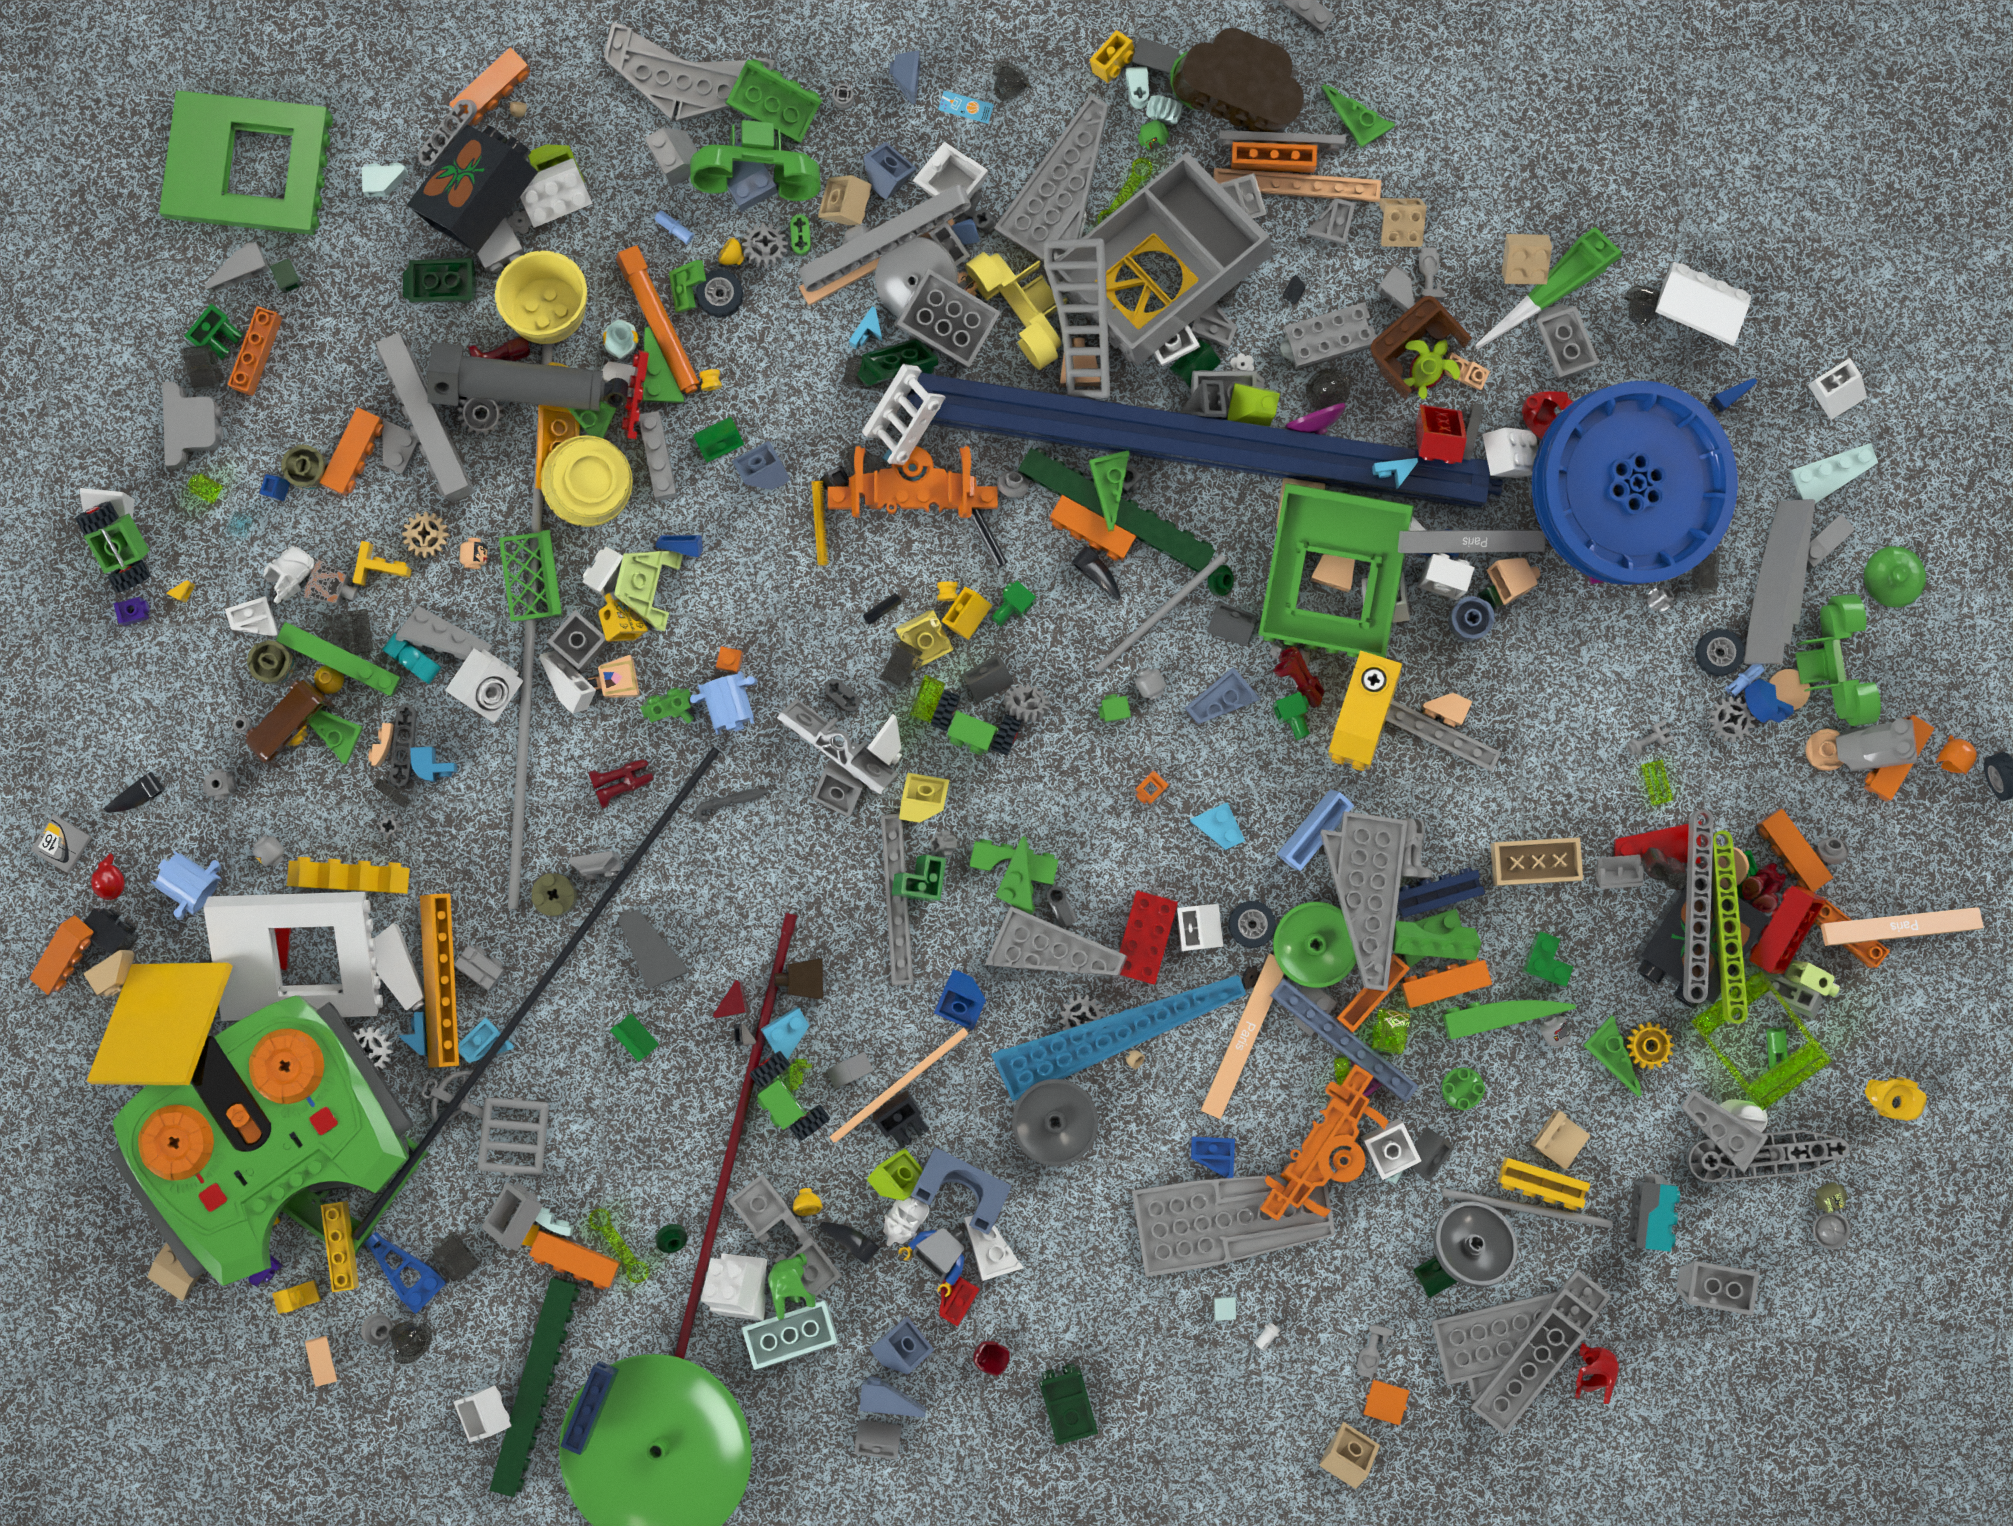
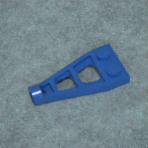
M377 1232L372 1234L364 1243L375 1256L399 1298L415 1314L447 1283L432 1266L382 1238ZM380 1242V1247L376 1248L375 1245ZM389 1252H394L403 1259V1263L396 1270H393L385 1261V1256ZM405 1267H412L421 1274V1278L411 1288H407L400 1278V1272Z

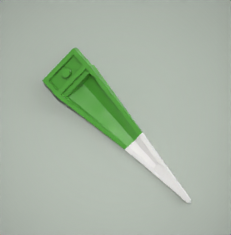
M1596 227L1592 228L1581 236L1550 270L1547 285L1537 284L1502 321L1476 344V349L1483 347L1604 273L1607 267L1622 257V251Z

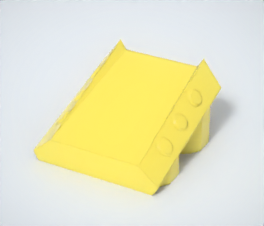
M934 610L926 611L896 628L915 668H919L953 651V647Z

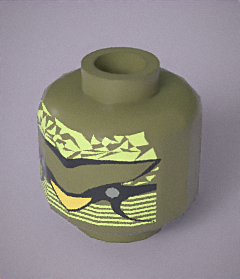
M1830 1182L1816 1189V1197L1813 1199L1819 1210L1823 1209L1826 1213H1832L1846 1206L1848 1195L1841 1184L1838 1185L1836 1182Z

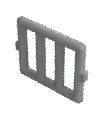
M513 1097V1099L486 1098L483 1108L478 1170L501 1172L509 1176H514V1174L541 1175L549 1104L547 1102L522 1100V1098ZM492 1106L540 1110L539 1123L491 1119ZM490 1128L538 1132L537 1144L489 1141ZM488 1150L536 1153L534 1166L486 1163Z

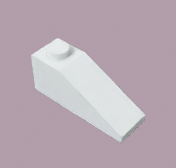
M556 650L540 654V661L559 701L572 714L587 710L596 689Z

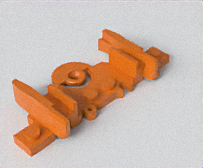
M856 446L854 455L855 474L849 477V487H828V509H852V516L860 518L859 497H865V505L869 506L870 509H882L886 506L889 514H895L897 506L901 509H924L929 513V507L932 504L938 505L939 513L944 509H958L960 518H970L972 508L998 509V486H976V477L970 476L971 453L969 446L959 448L962 474L952 473L949 470L947 474L945 469L934 468L930 454L918 446H915L904 465L891 464V468L881 469L878 474L877 471L863 474V460L866 448ZM914 464L916 466V470L910 471L908 468L909 465ZM898 467H902L904 474L908 477L919 476L922 473L923 467H927V472L920 480L908 481L899 474Z
M1354 1064L1340 1086L1335 1082L1326 1084L1325 1092L1331 1096V1099L1327 1102L1325 1109L1319 1110L1324 1115V1121L1316 1123L1313 1120V1128L1301 1144L1302 1151L1300 1152L1298 1149L1290 1151V1157L1295 1162L1289 1163L1288 1166L1286 1165L1280 1174V1177L1288 1181L1285 1186L1271 1176H1265V1183L1272 1190L1260 1206V1210L1276 1221H1279L1289 1204L1299 1208L1303 1203L1309 1210L1322 1217H1326L1331 1209L1319 1205L1308 1196L1316 1186H1324L1330 1178L1338 1182H1350L1358 1178L1363 1172L1365 1154L1362 1148L1354 1142L1359 1134L1357 1124L1363 1113L1376 1121L1384 1130L1389 1122L1378 1111L1367 1106L1370 1099L1362 1095L1374 1077L1373 1075ZM1339 1146L1351 1147L1350 1151L1342 1149L1334 1154L1333 1165L1337 1169L1334 1173L1329 1165L1331 1152ZM1294 1152L1298 1153L1296 1157L1293 1156ZM1341 1157H1347L1348 1163L1342 1165L1340 1163Z

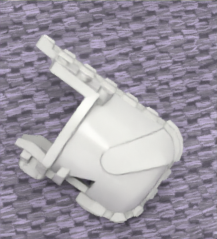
M289 547L277 560L274 559L272 563H269L263 571V577L268 582L278 581L274 587L277 592L274 602L277 604L282 599L286 601L298 591L301 592L299 584L312 572L315 564L314 559L299 547Z
M912 1196L904 1201L896 1199L889 1214L884 1216L883 1232L888 1236L887 1246H891L894 1242L903 1244L912 1237H916L917 1229L923 1224L929 1214V1207L926 1203Z

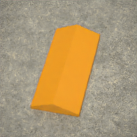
M538 405L535 489L542 490L541 472L548 455L552 453V450L561 442L579 436L580 424L567 408Z

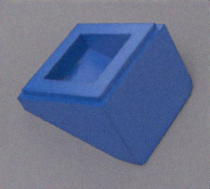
M266 474L259 494L284 501L290 482L281 477Z

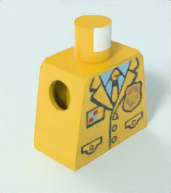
M614 592L604 596L607 605L599 610V617L607 642L634 641L648 631L641 616L614 595Z

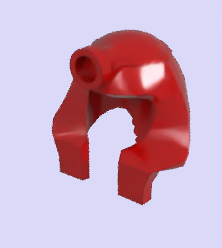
M1547 391L1534 393L1523 403L1522 419L1528 428L1542 439L1548 427L1558 416L1554 412L1555 408L1559 406L1561 410H1564L1573 402L1568 398L1567 392Z
M1582 1343L1579 1356H1583L1582 1358L1588 1366L1579 1369L1575 1398L1580 1399L1582 1390L1591 1392L1606 1387L1603 1404H1609L1619 1372L1617 1357L1604 1347L1591 1348L1587 1344ZM1594 1374L1591 1379L1583 1380L1584 1376Z

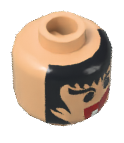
M468 538V542H463L460 545L459 561L464 565V568L481 569L482 566L487 564L488 546L481 543L480 538Z

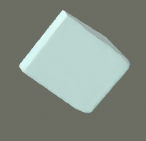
M1215 1297L1214 1320L1236 1319V1297Z

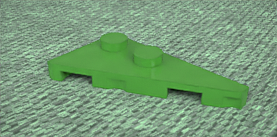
M645 327L644 351L649 353L646 377L643 383V402L684 403V397L651 329Z
M601 402L600 411L567 408L589 436L604 438L616 412V408Z
M1129 450L1089 460L1108 532L1114 531Z
M319 709L308 721L309 725L326 742L327 746L332 749L340 761L347 765L363 727Z
M1023 836L996 893V897L1032 915L1035 911V905H1033L1032 900L1034 891L1031 884V864L1028 862L1029 844L1027 843V837Z
M1610 1015L1583 1046L1637 1097H1640L1642 1095L1640 1084L1634 1074L1628 1052L1623 1045L1622 1036L1619 1034L1615 1023L1616 1020Z

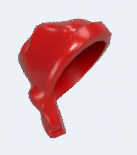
M112 853L108 854L103 861L98 863V868L92 874L91 879L94 893L105 900L118 898L125 888V881L121 871L112 865L114 860Z

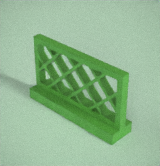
M550 530L499 538L511 622L562 616ZM538 538L539 546L534 553L524 546L529 539ZM513 541L519 545V548L511 555L505 551L504 542ZM522 548L531 554L525 565L515 558ZM539 550L541 558L536 555ZM506 555L510 557L508 562L506 560ZM534 557L542 563V567L537 574L527 567ZM512 560L522 566L516 576L508 572V566ZM525 569L534 575V578L528 585L518 579ZM509 576L513 578L511 583L509 581ZM537 578L544 582L545 585L540 595L530 588ZM515 581L525 587L519 597L511 593V586ZM527 590L537 596L531 606L521 600ZM545 592H546V599L542 597ZM512 597L516 599L514 604L512 602ZM541 599L547 603L548 612L538 613L533 607ZM520 602L528 610L523 616L515 617L514 607Z

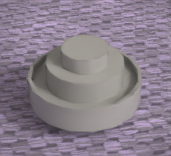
M1006 471L999 476L997 486L1002 494L1013 498L1024 496L1027 493L1029 482L1019 472Z
M1835 837L1822 838L1816 849L1819 858L1829 864L1844 863L1850 851L1844 841Z
M382 1313L371 1314L362 1324V1338L372 1346L382 1345L391 1337L393 1323L389 1317Z

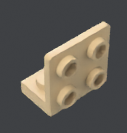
M1380 198L1379 207L1384 212L1381 245L1389 247H1421L1423 245L1427 208L1422 199Z
M1555 1110L1530 1145L1563 1169H1567L1589 1139L1590 1134L1569 1120L1562 1111Z

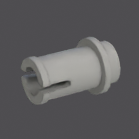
M243 716L235 718L232 724L233 729L237 733H247L253 728V725L250 724L251 721Z

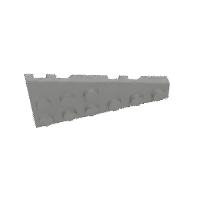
M1010 906L985 965L1119 976L1128 956Z

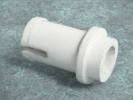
M1271 1322L1265 1325L1266 1328L1254 1342L1263 1351H1266L1273 1339L1279 1336L1280 1329Z

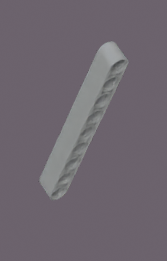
M953 186L801 267L798 272L806 291H816L969 210L971 203L964 186Z
M1708 810L1695 811L1689 818L1683 995L1691 1003L1703 1002L1708 995L1714 821L1713 815ZM1699 814L1705 817L1706 821L1703 826L1697 822ZM1698 836H1702L1705 840L1703 847H1699L1696 843ZM1698 857L1704 861L1702 869L1696 866L1695 862ZM1697 879L1703 882L1702 890H1698L1695 887ZM1697 900L1703 905L1701 912H1697L1694 909V903ZM1696 922H1699L1702 926V931L1699 934L1693 930ZM1695 944L1701 947V953L1698 956L1692 950ZM1695 965L1698 966L1701 971L1698 977H1695L1692 974V968ZM1694 987L1700 991L1697 999L1691 996V990Z

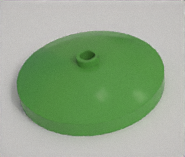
M1308 902L1298 905L1287 912L1276 927L1273 937L1275 960L1281 971L1297 984L1312 988L1333 985L1346 977L1356 963L1343 912L1334 905L1324 902ZM1313 941L1318 942L1319 946L1317 949L1311 947Z

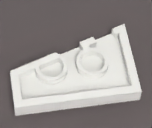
M973 1215L964 1217L982 1281L1023 1268L995 1225H993L989 1235L969 1226Z

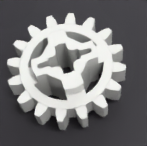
M369 1027L367 1032L364 1028H361L360 1034L353 1032L358 1042L365 1037L364 1042L361 1044L364 1051L365 1048L369 1047L373 1049V1053H367L373 1063L378 1055H382L374 1065L377 1070L378 1067L385 1069L384 1061L390 1062L391 1059L387 1056L393 1053V1050L388 1049L392 1042H386L388 1035L384 1034L381 1036V1029H377L374 1033L373 1027ZM376 1038L380 1041L382 1047L377 1045Z

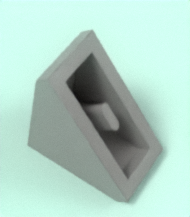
M865 1051L826 1069L834 1089L874 1071Z

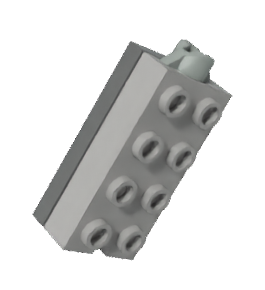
M1363 302L1284 326L1282 331L1284 339L1279 348L1280 356L1291 360L1294 370L1297 371L1370 349L1373 340L1377 337L1373 326H1368L1370 315L1366 303Z

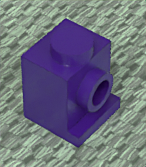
M141 597L113 603L118 623L123 626L149 619V604ZM134 606V612L130 613L129 608Z
M271 1254V1268L253 1274L248 1278L256 1287L264 1281L268 1283L276 1274L274 1270L278 1271L283 1267Z

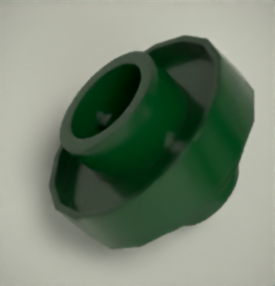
M1220 565L1208 576L1207 583L1210 592L1216 596H1225L1231 592L1234 584V575L1228 566Z
M679 1224L666 1225L655 1236L656 1245L663 1253H675L681 1250L688 1241L684 1227Z

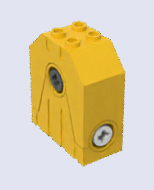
M1360 651L1328 751V757H1331L1332 762L1344 765V762L1350 763L1353 769L1359 771L1370 770L1400 678L1402 663Z

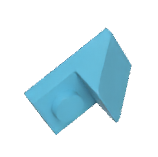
M873 306L849 339L850 346L855 349L859 345L863 346L869 338L868 332L882 341L876 308Z
M1413 458L1374 463L1372 466L1373 475H1379V478H1386L1394 473L1396 489H1398L1418 463V460Z

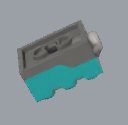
M1647 1173L1645 1174L1644 1181L1634 1180L1628 1245L1636 1248L1671 1252V1248L1675 1246L1676 1235L1672 1234V1227L1677 1225L1678 1213L1674 1212L1675 1203L1679 1204L1680 1191H1678V1186L1670 1185L1662 1175Z

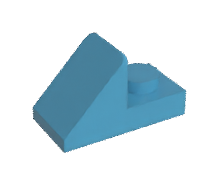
M414 1012V1017H411V1028L415 1030V1034L398 1036L419 1055H428L426 1012Z

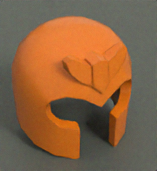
M1950 735L1948 742L1945 743L1935 763L1944 761L1940 768L1952 773L1967 775L1976 761L1977 752L1971 743L1963 739H1954L1953 735Z

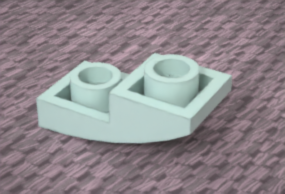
M542 1207L535 1221L561 1235L571 1236L573 1234L574 1226H569V1221L557 1219L556 1223H554L555 1214L549 1213V1208Z

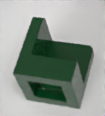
M287 258L269 266L279 289L284 294L303 286L302 280L296 274L290 259Z

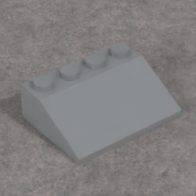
M928 268L904 305L894 326L964 368H970L1001 312Z

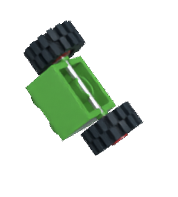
M107 501L82 512L81 515L75 518L81 531L85 534L84 538L104 574L113 571V573L109 574L108 579L116 593L136 587L150 577L151 574L142 560L150 550L129 513L119 517L112 503Z
M944 690L934 711L931 726L947 731L954 717L947 734L951 744L960 748L963 745L970 747V752L982 756L983 753H988L996 734L997 737L992 750L1008 756L1018 735L1022 720L1017 721L1016 718L1006 714L999 729V727L957 711L956 708L960 696Z
M779 1051L762 1062L749 1074L759 1088L764 1086L757 1094V1102L764 1111L766 1109L769 1110L771 1113L770 1119L777 1128L781 1126L784 1130L791 1125L789 1127L800 1142L821 1128L830 1120V1117L820 1104L809 1112L804 1110L779 1075L791 1065L783 1053Z

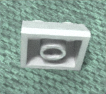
M1187 325L1153 354L1161 366H1164L1199 348L1200 345L1189 325Z
M80 488L83 512L101 503L110 501L119 517L129 513L133 519L135 499L124 492Z
M605 547L604 550L601 549L595 556L596 562L592 568L588 567L583 574L584 580L582 582L603 597L611 593L617 584L623 556L608 547Z
M1399 1118L1388 1123L1385 1130L1380 1127L1361 1136V1140L1382 1180L1421 1162L1405 1125Z

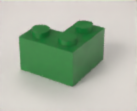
M930 855L917 856L915 874L904 872L894 874L892 895L928 902L941 901L946 858Z
M1539 931L1534 936L1522 972L1560 987H1567L1573 966L1554 959L1561 939Z

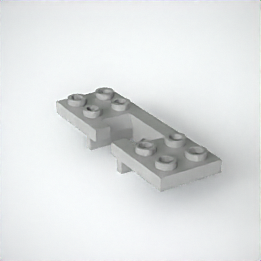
M797 698L782 710L777 717L785 727L794 730L803 740L809 741L848 770L854 778L864 782L874 792L881 794L898 776L897 772L865 749L869 743L868 741L864 740L860 745L856 742L851 744L849 735L835 727L838 721L837 718L834 717L828 722ZM837 735L844 738V745L836 743L835 737Z
M763 1173L728 1200L761 1244L771 1237L767 1231L782 1219L792 1229L803 1246L788 1258L782 1252L774 1260L777 1263L783 1259L795 1258L797 1254L803 1253L806 1256L807 1264L802 1266L804 1273L801 1277V1282L807 1292L815 1294L816 1297L842 1277L839 1270Z

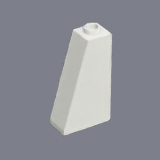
M393 923L375 937L376 947L373 953L374 957L378 959L376 973L406 1011L413 1009L415 1012L425 1004L423 1002L425 1000V993L401 930L397 924Z

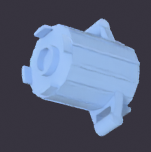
M739 671L738 674L718 678L703 685L699 684L700 694L691 695L690 701L696 704L704 700L706 701L717 735H721L720 730L727 729V731L744 729L743 723L750 721L751 724H755L745 687L754 686L758 681L752 676L745 679L743 672Z
M174 851V856L169 861L163 859L157 868L160 869L156 882L152 880L151 884L180 904L173 912L177 920L184 919V915L187 912L195 916L196 914L194 913L202 909L207 898L212 896L218 882L222 881L221 877L216 875L221 870V865L217 860H213L205 870L181 853L179 854Z

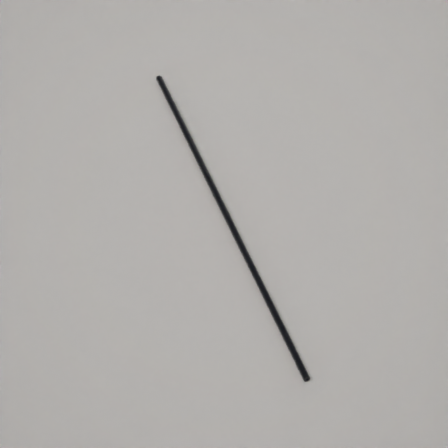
M712 747L351 1235L353 1238L359 1241L719 754L720 751Z

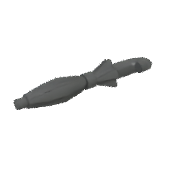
M768 788L743 790L724 798L712 796L713 800L700 803L695 808V815L699 820L708 821L707 815H702V811L713 808L717 811L725 804L753 801L764 796V794H769Z

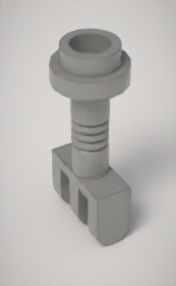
M1663 720L1651 726L1654 733L1638 741L1635 738L1629 740V743L1626 744L1631 755H1639L1642 753V748L1658 740L1659 744L1663 745L1675 739L1673 735L1665 738L1664 734L1671 731L1669 727L1664 730L1660 729V727L1667 724L1666 721Z

